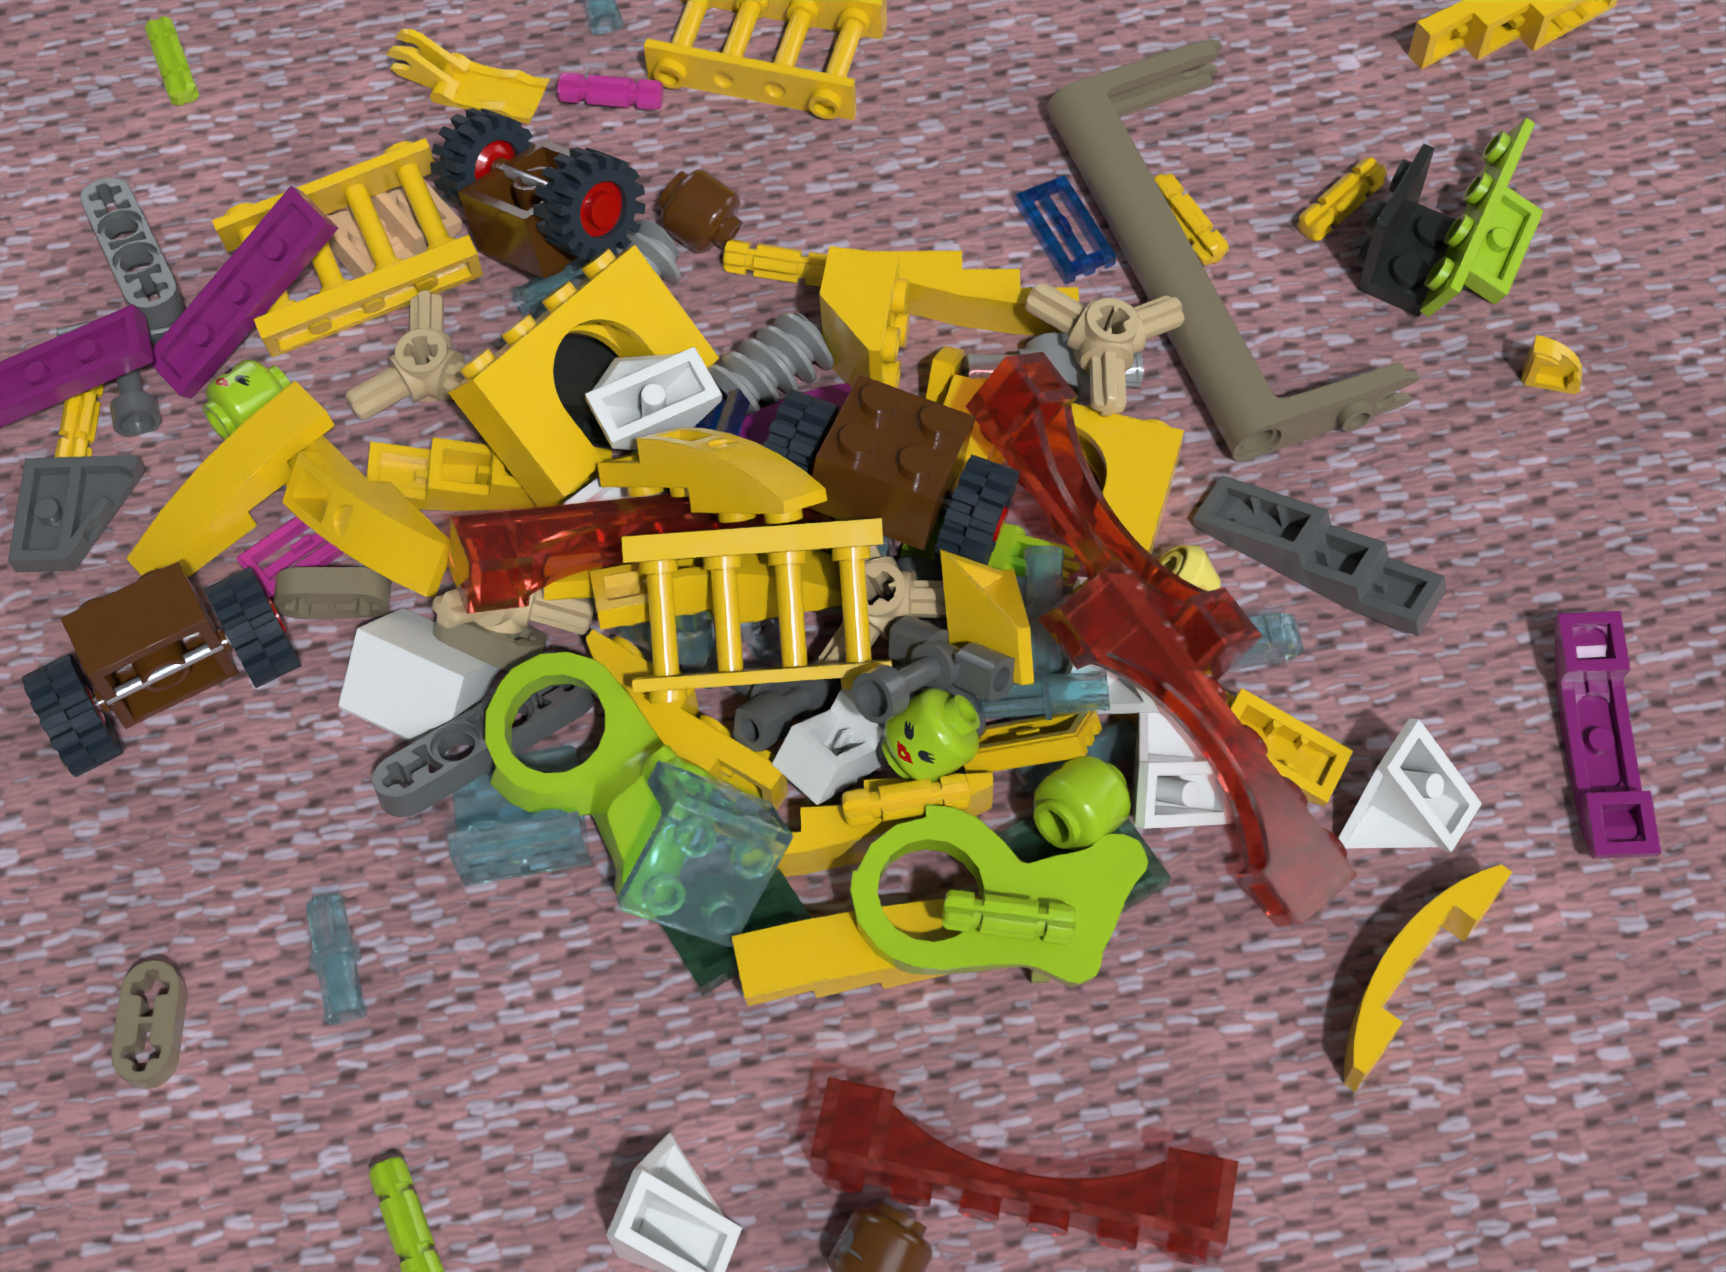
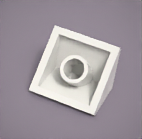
M401 608L357 628L338 707L351 715L413 743L477 706L501 669L439 641L433 634L435 622L405 608Z

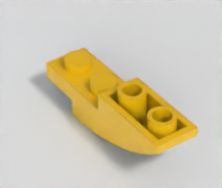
M677 427L636 438L637 453L597 463L601 487H626L629 497L654 495L663 492L664 488H670L671 497L689 496L691 513H718V520L721 523L750 520L755 518L756 514H764L765 523L768 524L792 522L803 518V508L827 501L826 488L806 471L782 455L754 441L706 428Z
M323 435L314 442H310V445L287 461L292 468V473L289 481L285 484L287 488L282 503L302 522L339 550L371 570L425 597L437 595L455 544L391 482H370Z
M806 550L807 563H800L804 612L820 611L825 608L841 606L842 597L838 561H832V555L823 551ZM767 553L742 555L743 568H736L740 624L779 617L775 565L768 566ZM703 558L678 559L679 572L672 573L675 616L693 615L702 611L713 610L711 570H704ZM639 562L589 571L600 630L619 626H632L650 621L647 575H640Z
M594 629L591 630L585 638L591 659L604 665L615 679L630 692L639 709L665 745H669L680 758L707 770L715 776L718 788L722 783H725L773 813L777 811L789 792L787 778L772 765L776 757L774 754L766 749L761 752H755L731 738L732 736L728 729L710 716L701 715L698 719L697 717L700 712L694 688L687 689V701L649 703V692L633 693L632 679L642 676H654L653 664L645 660L641 651L628 640L619 636H615L611 640Z

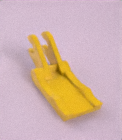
M401 29L397 32L395 38L406 43H413L418 48L393 46L386 53L387 56L404 60L410 64L393 63L390 69L399 76L431 88L430 99L432 102L464 110L475 108L481 111V108L526 124H530L550 78L530 76L521 70L498 69L469 60L460 53L452 52L450 54L424 34L413 29Z

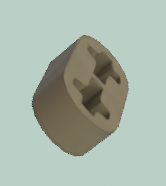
M365 567L287 568L281 570L276 575L273 604L278 613L294 619L383 617L389 612L392 580Z
M436 616L433 629L434 636L444 644L508 672L513 667L539 654H543L547 642L546 636L540 630L530 625L527 629L516 634L491 631L474 621L452 628H445L437 623Z
M151 960L142 962L132 968L124 977L120 988L111 1050L112 1065L117 1074L134 1088L144 1090L157 1088L167 1082L175 1073L180 1058L187 1004V986L177 971L162 961ZM159 979L169 991L168 994L156 997L153 1016L149 1017L150 1007L140 996L141 991L151 990L154 980ZM147 1032H150V1044L160 1053L159 1058L148 1060L145 1070L141 1071L131 1060L132 1055L143 1053Z

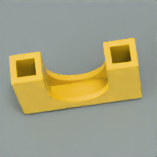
M636 245L617 255H614L607 248L581 268L587 278L576 287L569 280L545 297L541 302L547 309L546 312L536 320L530 314H527L501 334V337L507 344L494 355L489 348H486L464 364L459 371L465 379L448 392L537 507L565 497L598 468L597 463L605 461L565 410L555 388L553 377L554 358L558 346L566 334L578 333L594 337L609 346L619 358L678 354L695 347L706 367L713 365L719 359L718 355Z
M954 374L943 405L976 416L964 464L952 492L958 486L961 473L972 454L998 464L1003 463L1015 454L1032 449H1054L1071 454L1083 461L1094 472L1103 492L1089 536L1086 563L1145 578L1178 466L1184 430L1170 427L1168 424L1156 419L1141 420L1113 413L1110 417L1100 416L1099 411L1094 410L1091 405L1083 406L1055 399L1053 396L1041 391L1026 392L998 385L988 378L977 377L973 379Z

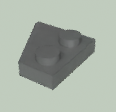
M139 456L25 458L8 562L15 572L75 571L144 475L145 467Z

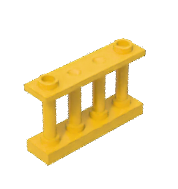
M680 0L687 4L671 43L648 38L644 43L643 48L649 80H657L663 83V86L666 88L678 89L686 87L812 112L822 119H835L839 117L854 120L857 113L855 79L847 77L860 38L869 37L882 40L887 26V0ZM718 8L737 12L722 53L693 47L707 9ZM762 17L788 22L773 63L744 57L757 20ZM812 27L839 32L825 73L795 67L807 32Z
M426 138L415 142H398L387 148L382 155L296 187L303 191L325 215L350 206L376 267L371 273L354 280L344 279L327 241L311 260L322 285L319 293L297 302L290 300L285 290L265 315L253 319L272 358L410 305V299L417 296L421 290H429L431 294H439L484 276L477 251L469 234L458 239L449 237L423 177L432 174L430 163L434 162ZM401 185L429 245L425 252L407 259L396 257L370 198ZM285 192L255 204L247 202L235 205L228 209L224 216L212 220L215 230L227 252L236 250Z
M882 518L621 537L623 563L639 562L640 575H647L654 676L636 677L632 679L633 693L649 692V703L687 701V689L832 678H841L842 689H852L855 678L878 665H889L892 667L891 659L872 660L865 559L871 558L870 546L883 545ZM832 549V561H839L846 662L808 665L800 563H807L806 550ZM767 553L768 566L775 565L782 667L744 669L736 568H743L742 555ZM703 558L704 570H711L718 671L680 674L672 573L679 572L678 559Z

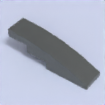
M1223 475L1192 518L1194 526L1211 537L1319 595L1356 613L1416 636L1420 635L1447 591L1445 576L1389 558L1386 542L1331 525L1328 509Z

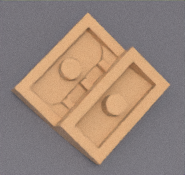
M425 181L449 237H454L462 230V221ZM402 185L370 197L397 258L407 259L426 251L429 245ZM350 206L326 214L339 228L328 240L333 254L355 279L371 273L376 266Z

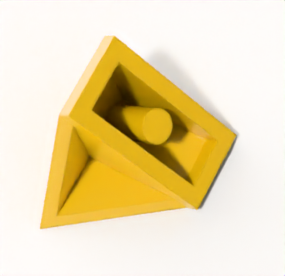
M940 549L949 643L963 648L965 645L975 642L1015 658L1013 683L1019 685L1034 684L1030 625L1014 569L999 570Z

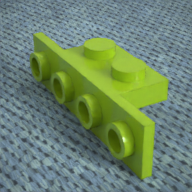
M1527 117L1510 132L1499 131L1486 146L1481 157L1486 162L1483 172L1474 178L1463 196V201L1468 205L1464 213L1454 221L1444 237V243L1449 247L1445 255L1435 263L1425 279L1424 286L1429 288L1420 312L1430 317L1461 292L1463 285L1494 305L1508 295L1544 212L1507 187L1535 125Z

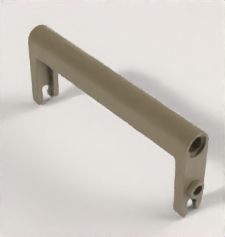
M1209 39L1168 52L1155 53L1146 59L1069 83L1054 93L1048 102L1047 112L1148 301L1150 302L1166 295L1171 298L1177 297L1182 303V312L1185 317L1184 322L1180 327L1168 331L1166 334L1233 459L1238 462H1245L1339 428L1348 432L1360 429L1368 424L1374 416L1405 406L1411 402L1412 398L1409 393H1396L1395 390L1408 387L1420 378L1416 371H1406L1402 363L1399 362L1287 398H1278L1273 394L1120 118L1179 96L1213 86L1212 76L1218 73L1219 70L1216 65L1209 64V62L1215 61L1219 57L1217 51L1223 46L1219 40ZM1196 67V68L1193 69V70L1186 71V72L1184 71V70H1187V69Z

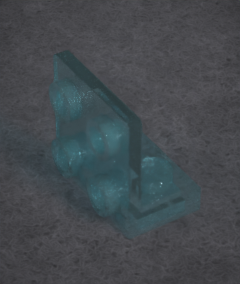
M573 746L516 755L518 760L526 767L543 773L566 772L578 766L577 754ZM495 768L453 793L457 832L448 834L450 859L464 887L592 864L585 815L580 816L578 811L567 813L558 809L529 813L509 803L490 784Z
M658 760L647 784L661 807L660 813L662 815L617 897V904L623 912L726 947L733 946L732 936L739 935L743 930L794 836L771 802Z

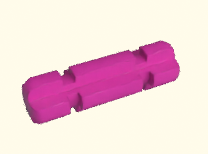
M567 72L559 75L557 87L558 99L562 102L579 103L582 100H586L587 104L627 108L632 107V104H634L638 109L649 110L661 109L664 95L663 83L657 80L639 79L638 83H635L634 79L590 74L588 78H585L583 74Z

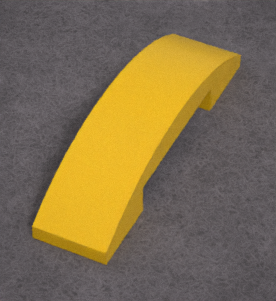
M1500 864L1461 880L1424 906L1394 939L1382 957L1360 1000L1350 1028L1344 1059V1085L1353 1092H1356L1391 1044L1403 1023L1385 1010L1383 1006L1441 927L1463 942L1466 941L1502 891L1512 874L1511 870Z

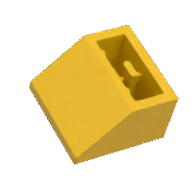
M829 246L819 296L822 336L834 360L832 369L844 383H849L851 388L858 376L862 375L899 389L901 361H897L899 347L906 348L910 325V314L906 313L909 279L900 278L899 254Z

